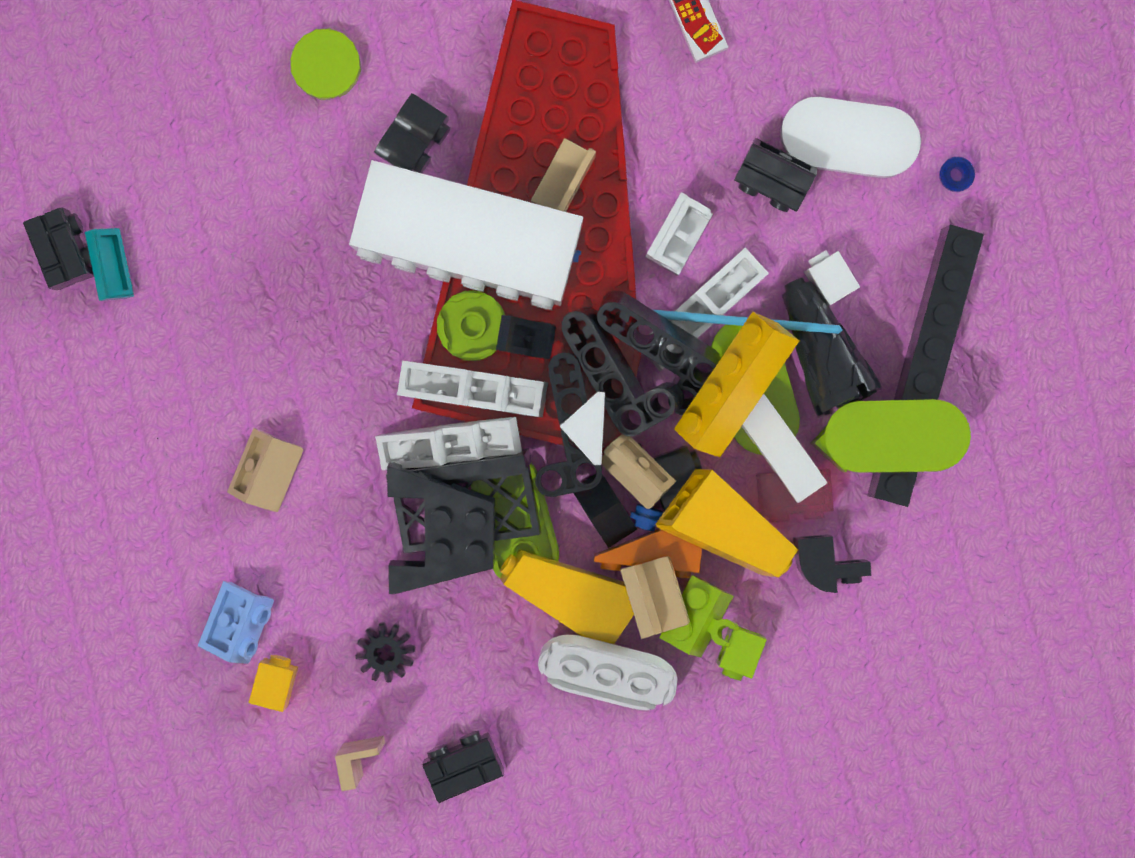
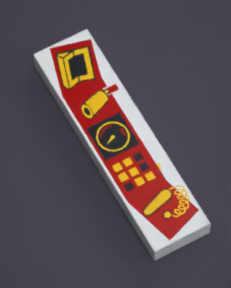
M669 0L695 63L728 49L709 0Z

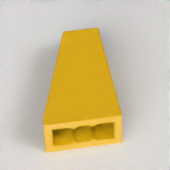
M695 469L655 524L665 532L763 576L779 578L791 567L792 559L798 551L789 540L713 470Z
M519 550L515 556L509 555L501 566L500 572L502 576L500 580L503 585L580 636L615 644L634 616L624 581L523 550Z

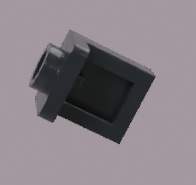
M502 315L496 350L528 357L550 359L556 325Z

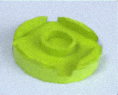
M316 29L304 35L295 45L290 58L291 73L297 85L309 96L320 100H330L346 95L356 85L361 72L360 56L354 43L343 33L332 29Z
M463 291L452 296L442 307L437 318V333L442 345L453 356L465 361H480L492 356L497 351L496 346L501 317L505 314L502 306L492 296L480 291Z

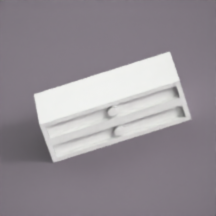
M371 160L349 245L357 251L356 256L365 261L381 264L382 258L392 261L391 265L395 266L394 268L402 271L415 273L416 268L427 270L426 274L430 278L449 283L451 277L462 280L461 284L466 288L483 292L485 286L497 289L496 293L500 297L518 301L519 295L532 298L531 305L552 310L553 304L561 306L582 228L583 217Z

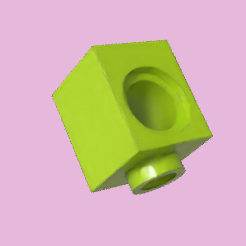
M740 626L738 631L729 628L724 640L731 644L729 647H721L716 663L719 667L723 668L722 674L738 681H741L743 676L752 679L767 639L761 634Z

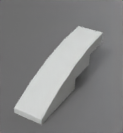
M745 247L676 311L724 315L769 273ZM669 320L696 338L714 324ZM677 344L667 346V349L672 353H681L683 351ZM647 357L659 371L665 368Z
M402 360L397 395L543 418L548 383Z
M763 394L743 423L742 428L753 444L757 446L773 471L779 476L796 503H799L826 485L827 481L768 398Z
M516 417L446 424L375 436L382 470H387L389 462L401 464L404 469L442 466L448 462L475 461L484 457L516 455L522 452Z

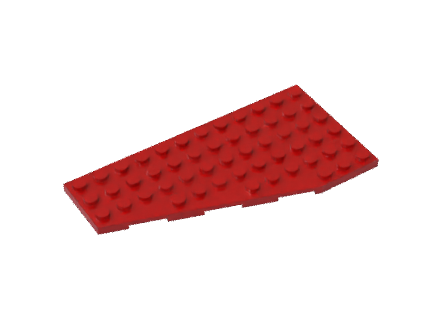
M512 0L467 186L532 203L531 199L564 138L586 150L591 148L596 151L595 159L566 211L582 216L583 223L576 250L581 251V255H579L578 262H572L561 306L553 304L552 310L531 305L532 298L519 295L518 301L498 296V293H496L497 289L485 286L483 293L492 296L502 306L504 314L507 316L555 324L556 331L551 358L528 357L498 350L492 356L480 361H465L453 356L442 345L438 336L437 318L442 307L452 296L463 291L477 290L466 288L461 284V279L451 277L449 283H442L423 360L424 364L547 382L548 387L543 418L414 398L412 409L465 422L516 417L519 435L564 446L548 372L550 360L555 355L569 353L576 358L561 329L563 318L568 313L583 307H591L598 312L603 297L611 291H622L636 299L615 24ZM615 308L613 311L609 312L615 315L616 312L620 310L618 308ZM630 316V319L628 322H626V324L630 325L631 320L633 318L632 316ZM584 320L578 324L580 330L586 326ZM612 335L634 375L637 376L641 352ZM592 336V338L587 339L586 342L588 344L596 339L594 336ZM595 347V359L599 363L604 364V352L600 348ZM566 359L559 360V367L554 368V373L561 374L564 385H556L557 392L567 388H579L578 381L570 382L569 372L575 370L573 364L568 365ZM580 365L588 401L596 394V391ZM613 378L611 381L612 389L616 393L622 394V383ZM567 394L561 401L563 411L568 414H574L582 406V401L576 394ZM605 407L602 455L605 454L603 451L611 442L622 435ZM568 436V441L570 445L576 449H579V447Z

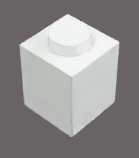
M827 250L808 261L811 268L804 271V274L812 282L827 306L832 305L860 288L839 251L830 256Z

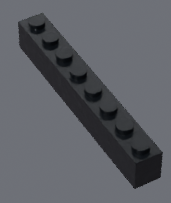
M948 225L941 229L894 400H938L982 244L983 233L954 225ZM918 472L873 473L867 496L908 507Z

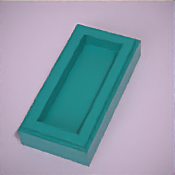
M120 228L86 231L85 237L99 301L133 297L134 293Z

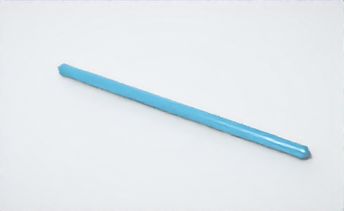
M653 310L666 319L743 326L748 317ZM773 320L786 330L836 334L843 331L840 325Z

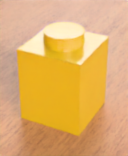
M271 655L270 659L264 658L258 665L249 703L283 712L288 707L298 666L291 665V659L279 655Z

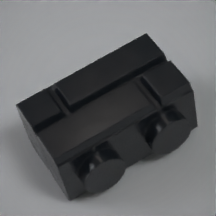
M755 137L737 171L734 181L740 183L738 188L746 194L757 196L760 193L770 198L769 203L780 211L788 212L789 209L797 212L817 175L818 169Z
M62 207L23 222L49 289L61 290L94 277L88 246L84 247L79 235L84 232V229L76 213L71 214L70 210Z
M474 731L459 739L461 744L448 749L447 745L443 744L427 752L428 758L424 759L422 765L438 803L504 776V767L489 733L480 735L479 731Z

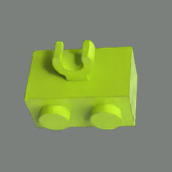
M692 575L682 593L690 623L662 632L659 638L688 655L701 658L711 638L716 644L729 647L731 643L722 638V630L729 627L738 631L739 626L731 620L722 619L734 596Z

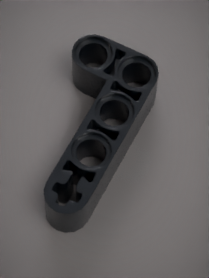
M611 291L603 297L597 314L599 325L610 334L676 374L672 383L678 385L682 390H687L693 394V397L684 399L682 407L675 412L676 414L683 415L720 361L719 353L711 346L625 292ZM615 308H618L620 310L616 312L615 315L609 312L613 311ZM630 316H632L633 318L631 320L630 325L626 324V322L629 321ZM640 325L649 326L653 333L650 335L641 334L637 327ZM677 344L683 351L681 353H672L667 349V346ZM707 363L713 369L709 372H702L696 365ZM668 397V404L669 406H671V402Z
M583 307L568 313L563 318L561 325L563 335L596 393L605 392L604 407L620 433L626 436L638 435L667 419L682 407L684 394L682 389L674 383L665 382L646 393L644 392L612 334L599 325L597 310L591 307ZM584 320L586 326L580 330L578 324ZM594 336L596 340L587 344L586 340ZM595 347L600 348L604 352V364L599 363L595 359ZM613 378L622 383V394H618L612 389L611 381ZM659 393H664L669 397L671 402L669 409L659 404ZM630 409L635 410L640 415V425H636L630 420Z
M569 353L555 355L548 365L559 425H562L573 415L565 413L561 407V401L565 395H578L582 401V406L587 402L580 364ZM566 359L568 365H574L575 370L569 372V378L571 383L578 381L579 388H567L557 392L556 385H564L562 375L554 373V368L559 367V360ZM561 428L567 461L543 466L535 478V485L538 491L547 497H556L592 489L600 483L602 478L601 465H594L580 449L572 447L568 441V435ZM589 463L595 467L596 476L592 482L582 483L577 479L576 469L579 465ZM554 470L560 474L562 483L557 489L548 490L543 487L541 477L546 471Z

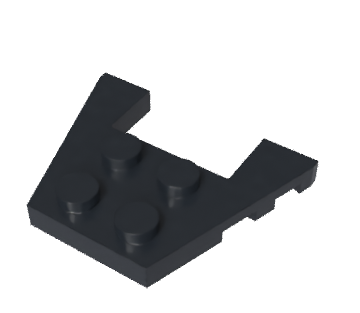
M389 462L387 466V497L420 498L425 500V561L390 560L388 565L389 594H398L493 569L495 564V498L454 483L449 485L432 479V475L421 471L415 473L402 468L401 464Z

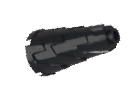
M799 278L785 285L786 292L782 294V298L789 315V321L840 325L843 329L839 334L791 330L793 336L799 340L795 348L817 417L820 418L833 414L831 409L835 406L838 409L848 403L862 401L877 393V390H881V383L872 368L862 357L841 323L838 322L831 309L823 302L812 282H805L804 278Z

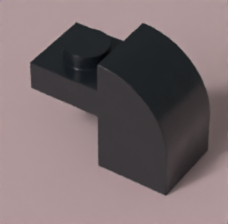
M833 536L793 537L794 546L798 549L795 554L798 571L808 583L822 591L838 593L837 579L841 578V584H855L862 582V576H872L871 563L868 560L835 561Z

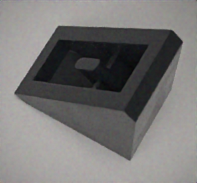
M596 473L582 483L592 482L595 479ZM603 474L600 483L596 487L574 493L608 548L637 530V527L634 526L635 524Z

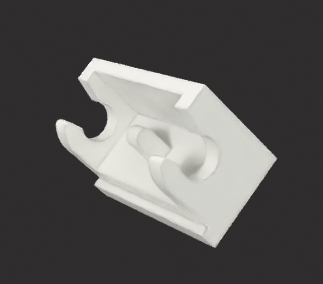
M681 192L645 257L679 275L713 215L710 213L711 210Z

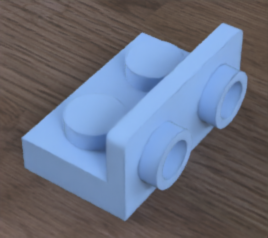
M223 581L198 647L227 662L248 664L257 651L258 640L264 625L270 618L274 600L267 596L256 595L232 582Z

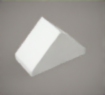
M597 392L560 425V428L594 465H601L605 392Z

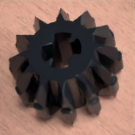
M381 622L378 626L379 635L373 628L369 627L365 632L370 640L360 638L357 642L360 647L366 650L357 652L355 655L356 659H367L368 661L360 670L364 673L371 667L375 669L371 678L374 681H377L381 672H384L385 681L387 683L393 680L392 670L397 676L402 678L406 674L402 665L411 667L414 663L411 657L404 654L415 652L416 647L415 645L404 646L403 643L411 635L409 632H406L399 638L396 635L400 628L398 624H394L390 633H387L386 623ZM385 644L391 646L390 653L394 652L395 654L394 656H389L387 660L379 657L382 652H377V648L382 649Z

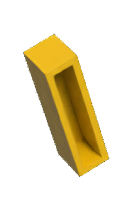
M752 311L674 430L694 449L721 457L799 340L778 322Z

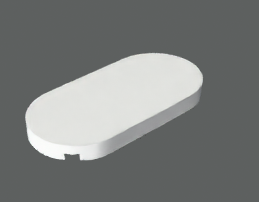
M810 97L796 103L785 115L780 131L781 142L787 153L817 169L877 178H890L907 170L916 160L921 145L919 129L914 120L904 111L894 107L825 97Z
M578 635L554 637L543 645L538 661L539 671L548 677L547 682L562 691L637 710L655 709L656 705L662 703L664 706L670 703L676 694L678 679L674 668L667 661L653 654Z

